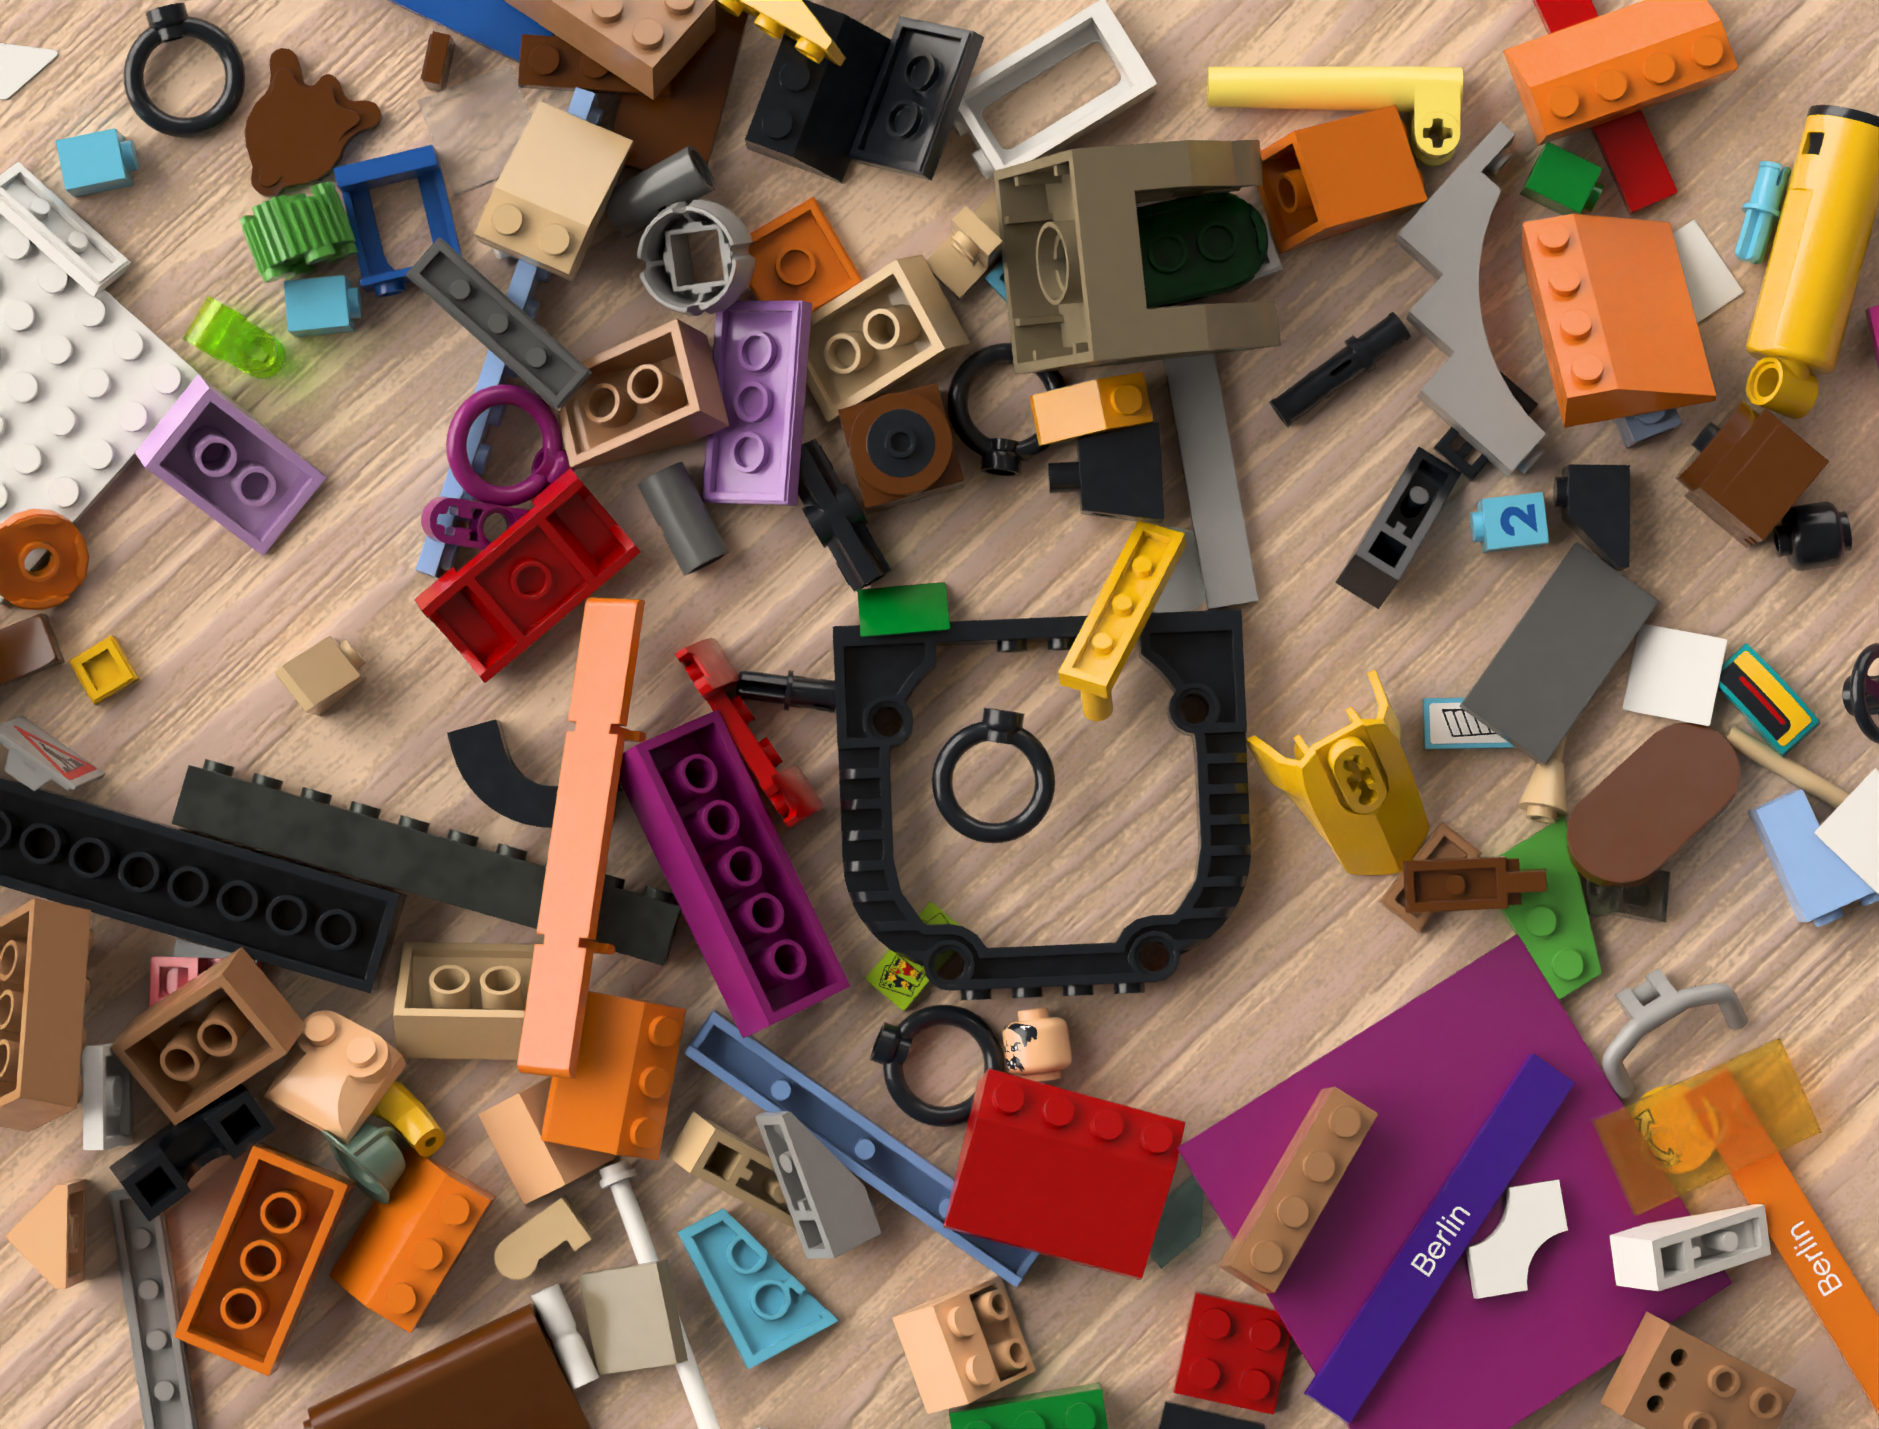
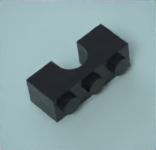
M241 1083L176 1126L170 1122L109 1168L150 1222L191 1192L188 1183L203 1166L224 1155H230L235 1160L276 1130V1128L248 1089Z

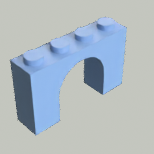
M1803 789L1793 790L1748 811L1798 922L1813 920L1815 926L1820 927L1844 916L1841 907L1859 899L1862 906L1879 901V895L1814 834L1820 826Z

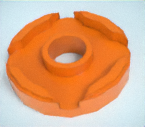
M33 508L15 513L0 524V595L4 599L21 609L41 611L61 605L70 598L69 594L76 589L77 585L81 586L87 576L90 557L85 538L70 519L53 510ZM38 548L49 550L50 560L45 568L36 572L25 569V559L31 551Z

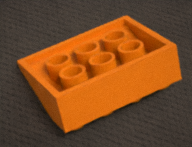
M1568 214L1523 222L1520 255L1564 428L1716 401L1715 388L1670 222L1583 214Z

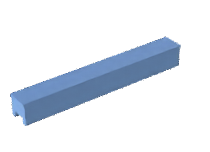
M715 1009L686 1048L685 1055L766 1112L790 1111L848 1170L1013 1286L1017 1287L1040 1255L1036 1252L943 1228L955 1178L752 1035L742 1038L736 1024Z

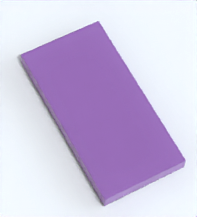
M736 301L730 307L716 313L713 362L729 426L707 435L702 491V501L704 503L797 506L812 303L806 301Z

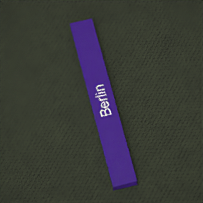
M1536 1054L1528 1055L1304 1392L1306 1396L1344 1423L1350 1424L1575 1084L1574 1081Z

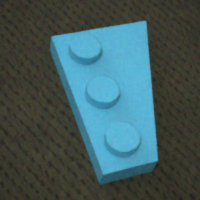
M724 1208L677 1232L747 1369L760 1364L839 1321L793 1275H790Z

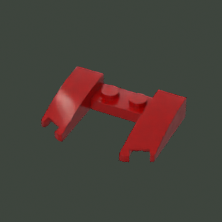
M714 638L701 640L675 653V656L685 667V671L700 695L707 701L713 711L718 709L734 744L759 780V785L767 797H770L769 799L779 814L784 817L783 821L787 827L793 830L825 809L826 807L799 766L795 765L780 772L776 770L775 767L781 764L783 760L767 736L759 742L748 727V724L754 721L755 718L740 695H736L732 699L727 695L726 692L736 686L740 680L738 673Z

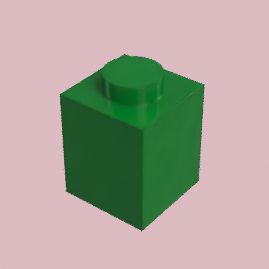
M1547 141L1541 149L1520 195L1561 215L1581 214L1582 209L1591 213L1604 188L1603 184L1596 182L1602 167Z

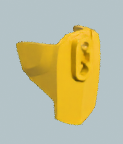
M1376 669L1367 674L1379 705L1376 719H1363L1350 706L1345 709V712L1351 724L1312 744L1310 748H1308L1300 734L1293 737L1295 742V759L1285 758L1255 735L1246 739L1250 751L1268 781L1287 793L1329 844L1344 870L1348 874L1355 875L1400 873L1403 870V861L1413 858L1430 830L1417 784L1402 749L1401 723L1390 703Z

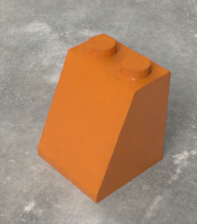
M1396 104L1295 130L1261 150L1263 185L1257 186L1279 254L1402 215L1428 201L1424 190V177L1416 166L1408 142V130L1405 123L1400 119Z

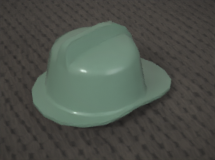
M366 1122L363 1123L348 1144L339 1141L328 1132L322 1130L323 1136L330 1143L334 1158L351 1180L356 1181L355 1184L373 1200L381 1204H388L390 1201V1191L400 1179L406 1167L403 1154L399 1149L395 1130L391 1127L378 1128Z

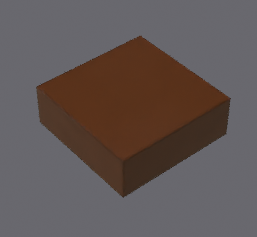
M435 31L430 34L421 79L429 90L443 93L446 91L456 45L449 34Z

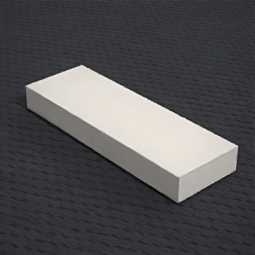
M17 162L0 175V214L93 297L126 273L131 262L21 163Z

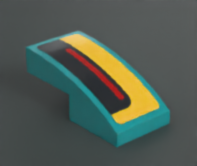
M1747 643L1722 664L1717 690L1746 717L1748 724L1783 758L1820 725V720L1799 696Z

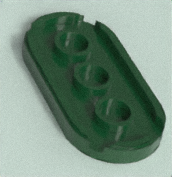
M1227 192L1181 197L1137 207L1147 308L1172 306L1235 291L1248 284L1263 265L1268 250L1266 224L1257 209L1235 194Z

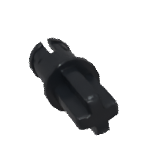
M745 670L740 671L738 674L740 681L737 682L736 695H740L742 699L784 704L783 710L789 711V707L834 713L836 707L835 680L793 675L794 671L791 670L788 671V676Z

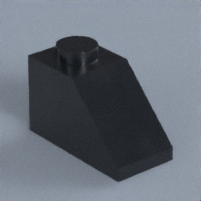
M1568 464L1562 469V477L1554 478V507H1562V520L1601 560L1617 571L1628 568L1630 559V465Z

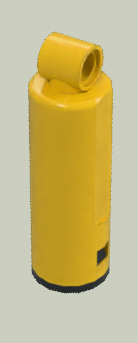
M1814 105L1809 108L1746 343V351L1752 357L1760 360L1751 369L1747 378L1746 393L1748 399L1755 405L1791 419L1804 417L1815 405L1819 385L1814 374H1829L1835 370L1879 207V117L1876 115L1831 105Z

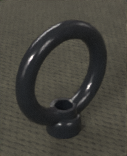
M185 3L170 4L146 12L149 27L132 44L124 65V88L131 107L148 126L168 136L191 138L216 130L234 114L244 93L245 67L236 44L227 33L215 24L188 16ZM193 37L210 45L219 55L225 71L224 89L218 101L208 111L194 117H176L163 112L152 102L144 84V69L150 54L161 43Z
M1000 343L976 351L959 366L949 387L948 412L952 426L962 442L972 451L982 456L981 472L997 476L1021 475L1022 461L1040 455L1052 444L1039 446L1036 433L1019 442L1004 438H989L975 426L968 410L969 391L977 376L993 365L1013 363L1011 343ZM1058 370L1035 373L1043 382L1046 391L1066 387Z
M984 708L982 722L971 724L954 734L945 743L937 756L932 774V790L936 805L946 822L954 830L969 839L992 844L1016 840L1032 831L1042 821L1051 806L1055 792L1054 767L1043 744L1032 733L1023 728L1024 713ZM987 741L1010 744L1019 749L1029 760L1035 777L1034 792L1027 807L1016 817L1000 823H987L971 817L959 805L953 791V773L961 756L971 747Z
M954 1005L925 1007L909 1015L898 1026L884 1022L874 1043L870 1060L883 1065L885 1084L897 1106L914 1120L930 1126L951 1127L968 1122L975 1092L965 1101L953 1106L942 1107L928 1104L918 1098L909 1088L904 1076L903 1064L908 1055L912 1040L919 1033L933 1026L950 1025L966 1031L976 1040L984 1058V1073L988 1069L1004 1072L1003 1050L996 1033L990 1025L974 1012Z

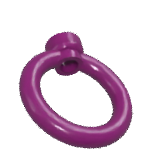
M500 384L484 388L465 400L451 420L446 439V454L449 467L459 485L469 495L483 503L501 506L522 504L539 495L546 487L570 469L567 452L563 449L562 432L556 415L540 396L529 389L510 384ZM498 405H513L528 412L538 424L542 435L543 446L533 460L532 474L524 481L511 486H497L484 481L473 470L467 455V438L472 424L485 410Z

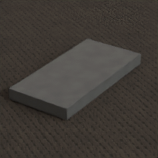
M1576 542L1459 707L1543 766L1659 601Z

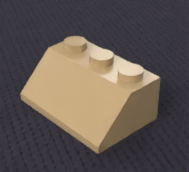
M403 942L393 1013L396 1050L403 1055V1058L518 1060L535 944Z

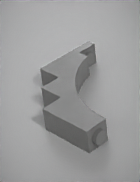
M1500 121L1398 232L1395 242L1437 279L1434 285L1409 311L1406 320L1449 357L1443 366L1422 387L1417 397L1449 426L1455 428L1459 435L1478 452L1486 456L1506 477H1509L1516 468L1525 474L1545 451L1538 444L1546 433L1527 415L1509 390L1491 353L1482 321L1479 296L1480 260L1490 216L1502 191L1484 173L1488 170L1495 176L1510 160L1514 152L1508 147L1512 144L1516 135Z

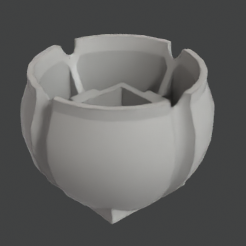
M706 199L693 200L690 204L685 201L674 203L662 210L650 222L640 239L637 258L642 259L646 263L645 270L640 273L641 280L647 291L659 303L676 313L687 316H699L704 311L709 314L721 312L733 305L744 294L753 277L756 259L748 251L750 244L753 243L752 236L745 223L733 211L720 203ZM717 229L724 280L695 284L688 233Z

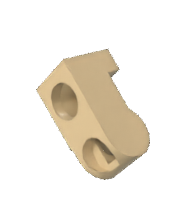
M564 1195L499 1243L494 1253L495 1265L504 1277L512 1280H521L530 1276L539 1267L542 1257L567 1240L574 1251H576L595 1235L567 1196Z

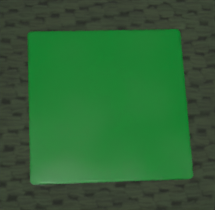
M945 582L869 588L857 591L861 637L950 629Z

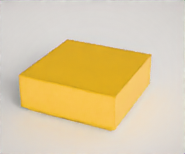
M113 635L68 661L94 705L100 704L140 680L125 652Z

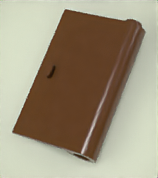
M532 1303L309 1407L308 1414L310 1419L303 1421L304 1429H592L553 1353L551 1340Z

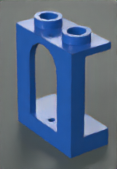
M433 145L333 168L337 186L343 194L349 224L356 239L355 246L358 251L356 254L362 279H359L360 284L367 293L375 291L377 298L389 297L405 292V284L412 282L405 275L412 267L394 270L384 256L369 189L418 178L432 242L434 243L440 237L462 256L439 155Z

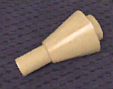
M1567 734L1546 764L1541 766L1537 763L1517 804L1520 809L1526 811V818L1529 820L1554 824L1557 817L1568 815L1564 763H1562Z

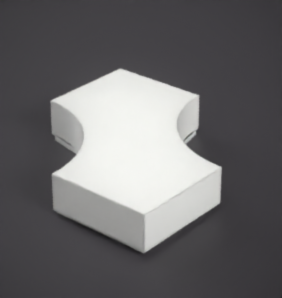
M1559 1180L1505 1188L1506 1204L1504 1193V1211L1497 1227L1484 1240L1473 1246H1467L1465 1249L1474 1299L1528 1290V1268L1537 1249L1550 1237L1568 1231Z

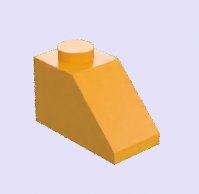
M1144 372L1095 379L1029 396L1039 446L1074 441L1153 422Z

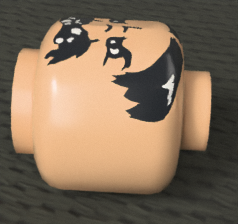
M1048 1007L1018 1011L1019 1021L1006 1025L1002 1033L1008 1071L1011 1074L1020 1075L1022 1078L1037 1082L1062 1078L1061 1070L1068 1068L1072 1063L1067 1022L1060 1017H1049Z

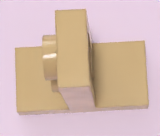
M994 191L973 212L965 205L951 219V235L926 260L934 277L959 301L1002 258L1003 240L1000 239L996 193Z

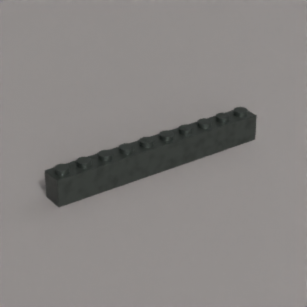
M205 759L203 768L188 765L171 823L173 825L534 929L538 927L547 860L545 867L527 862L525 860L528 851L498 843L496 852L478 848L476 846L479 837L449 829L447 838L427 833L430 823L400 815L398 824L379 819L381 809L354 801L351 802L349 810L330 805L332 795L306 787L302 788L300 796L281 791L282 780L257 773L253 774L251 782L232 777L235 767ZM605 874L596 940L591 941L612 944L615 946V952L662 966L666 965L682 912L679 905L672 903L674 894L646 885L643 895L624 890L625 879Z

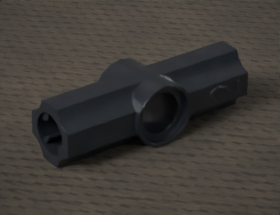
M815 438L801 445L798 496L805 506L801 509L823 547L828 546L846 582L855 593L878 581L892 570L865 524L868 521L847 484L842 485L822 446L818 444Z

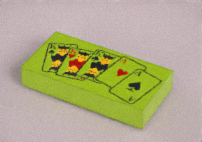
M931 901L918 915L927 925H958ZM890 949L865 978L903 1012L929 982L924 966L911 962ZM943 951L936 957L934 963L936 973L954 951Z

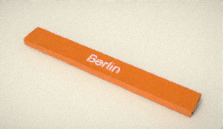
M1722 1068L1691 1087V1090L1684 1093L1683 1096L1714 1144V1150L1748 1205H1765L1770 1241L1879 1416V1315L1727 1068ZM1701 1095L1709 1102L1717 1118L1718 1137L1716 1142Z

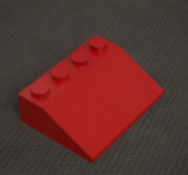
M988 1069L977 1082L943 1228L1141 1280L1175 1173L1179 1155L1177 1147L1181 1145L1186 1122Z

